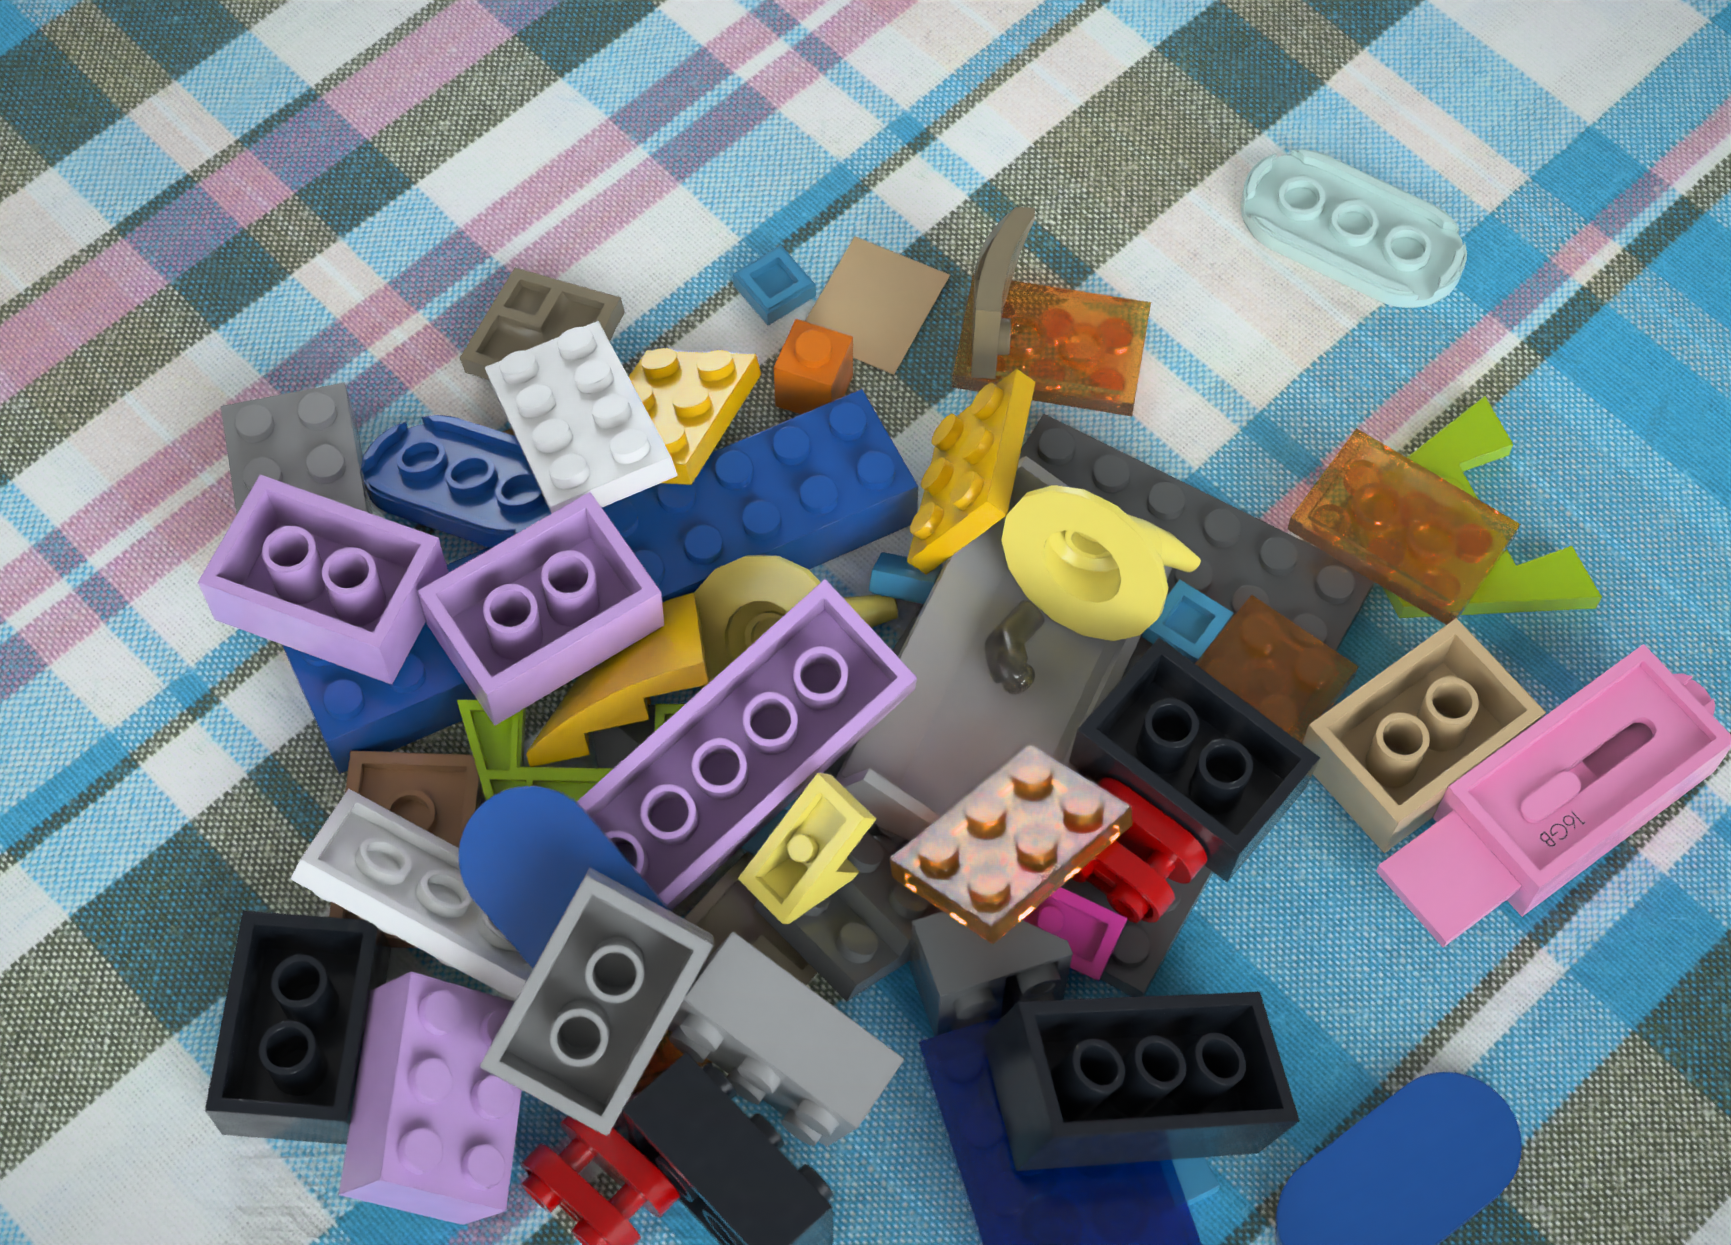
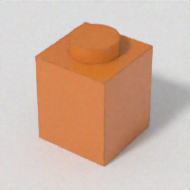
M795 319L774 365L775 406L798 414H804L844 397L853 377V336Z

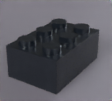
M1160 637L1077 729L1069 762L1095 782L1099 783L1103 778H1111L1121 782L1184 827L1204 848L1207 854L1205 866L1225 882L1232 878L1306 789L1320 760L1318 755Z
M255 911L242 912L205 1106V1112L222 1135L347 1145L370 992L386 983L391 955V947L385 933L373 923L361 919Z
M686 1052L623 1107L622 1113L630 1144L668 1178L680 1194L678 1200L719 1245H832L834 1243L833 1206L828 1202L834 1195L829 1186L809 1165L804 1164L797 1169L783 1155L780 1149L785 1143L776 1129L759 1113H755L750 1119L731 1100L737 1095L733 1085L712 1063L708 1062L701 1068Z

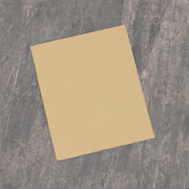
M854 236L805 322L853 336V358L894 375L950 274Z

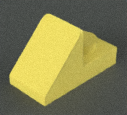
M817 773L738 879L782 924H790L856 877L859 870L847 857L876 818L831 774Z

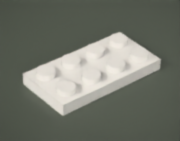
M599 321L584 327L569 329L561 334L560 337L526 351L513 352L503 358V360L484 367L551 514L591 492L602 508L678 476L671 455Z
M351 789L347 790L301 857L291 877V880L312 890L318 897L336 903L373 923L381 931L395 935L427 952L444 965L456 968L497 990L507 999L513 1001L517 999L533 970L468 893L460 873L458 847Z

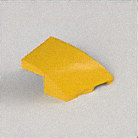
M694 593L663 602L664 626L577 678L526 751L530 767L590 755L589 732L649 720L648 705L651 704V696L703 686L709 683L700 615Z

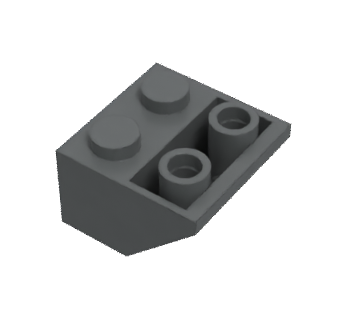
M979 900L912 921L910 971L936 1041L954 1036V1039L959 1042L978 1038L986 1034L993 1027V1023L1000 1021L1018 1002L1064 999L1073 955L1068 941Z

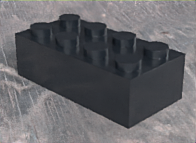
M1260 992L1018 1002L982 1037L1016 1171L1257 1154L1300 1121Z

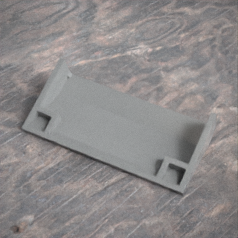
M1025 456L1019 459L1008 512L1027 492L1052 485L1069 486ZM1006 516L946 560L898 655V658L917 677L915 690L851 747L836 777V780L876 818L874 823L879 827L995 878L1003 860L1031 873L1079 770L1069 762L1077 729L1120 682L1141 637L1140 635L1110 641L1082 636L1049 618L1026 597L1008 569L1001 541ZM1164 566L1166 579H1168L1172 567Z

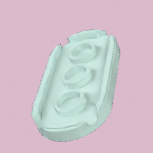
M1291 150L1290 155H1282L1277 158V153L1263 158L1249 172L1244 183L1241 198V214L1249 232L1267 248L1373 299L1396 307L1417 308L1431 305L1445 298L1458 284L1467 259L1466 244L1464 242L1463 245L1462 239L1458 235L1460 228L1453 218L1439 207L1337 159L1313 150Z

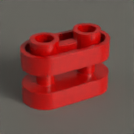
M1103 778L1086 796L1083 802L1092 822L1078 816H1070L1051 837V844L1056 852L1053 855V860L1058 868L1071 879L1080 883L1087 880L1107 895V901L1119 915L1127 918L1128 921L1138 923L1140 920L1155 923L1175 900V894L1166 878L1181 884L1190 883L1206 864L1207 854L1199 841L1184 827L1126 785L1111 778Z
M567 1115L560 1122V1125L572 1141L558 1155L548 1146L540 1143L520 1163L528 1175L520 1185L548 1213L551 1214L557 1206L565 1211L577 1223L570 1231L582 1245H635L641 1239V1236L629 1222L630 1218L642 1206L654 1216L661 1218L680 1197L679 1192L653 1163L613 1127L608 1136ZM591 1161L595 1162L621 1186L609 1200L605 1199L579 1175Z

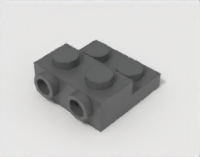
M868 831L847 857L859 870L856 877L790 924H782L759 900L754 905L756 911L846 1002L910 961L912 921L947 910L944 907V898L939 888L928 880L917 881L898 862V854L893 843L883 835L876 834L872 836Z

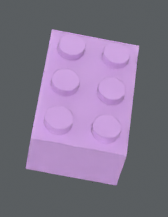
M259 475L200 577L198 584L216 621L392 685L426 622L417 591L449 572L438 537Z
M591 492L417 591L428 627L494 726L664 626L661 591Z
M412 971L371 990L339 1195L461 1225L506 1211L522 1090L482 1069L480 1065L514 1001Z

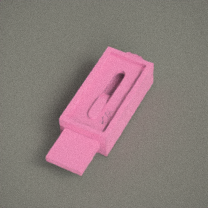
M1643 644L1448 786L1433 817L1437 823L1379 864L1376 872L1444 948L1506 900L1523 917L1714 773L1731 748V734L1713 716L1715 711L1714 698L1711 699L1705 688L1692 680L1693 676L1683 673L1672 674Z

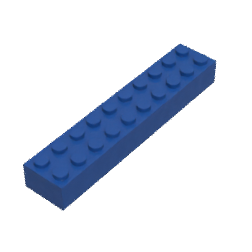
M863 389L712 452L692 485L660 483L602 507V509L661 591L663 603L676 597L694 593L716 568L747 555L780 556L804 568L812 569L911 525L917 513L918 484ZM484 548L447 564L448 572L453 571L491 548ZM426 622L392 685L282 645L339 774L348 771L350 751L392 752L463 721L457 700H477Z

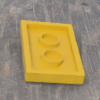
M670 348L647 350L629 375V379L671 455L678 475L662 483L692 485L761 376L756 354L730 353L725 350L683 352Z
M1017 368L996 385L994 383L985 385L976 395L970 406L957 416L950 414L945 417L932 436L931 443L935 446L931 464L921 480V488L924 489L920 509L910 525V533L913 534L907 558L909 564L926 575L1008 514L1036 383Z

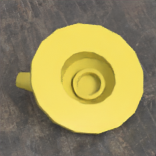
M1057 485L1027 492L1006 515L1001 539L1008 569L1029 600L1053 621L1082 636L1110 641L1140 636L1160 617L1169 589L1164 566L1192 572L1197 569L1201 562L1200 558L1172 533L1146 520L1126 514L1117 505L1087 490Z
M747 555L716 568L694 594L700 615L709 683L821 583L809 569L780 556ZM881 595L843 597L871 628L898 618L899 610L895 598Z

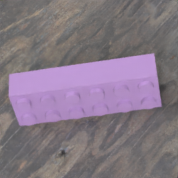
M824 579L577 802L672 911L799 796L817 773H824L915 690L917 677L832 585Z

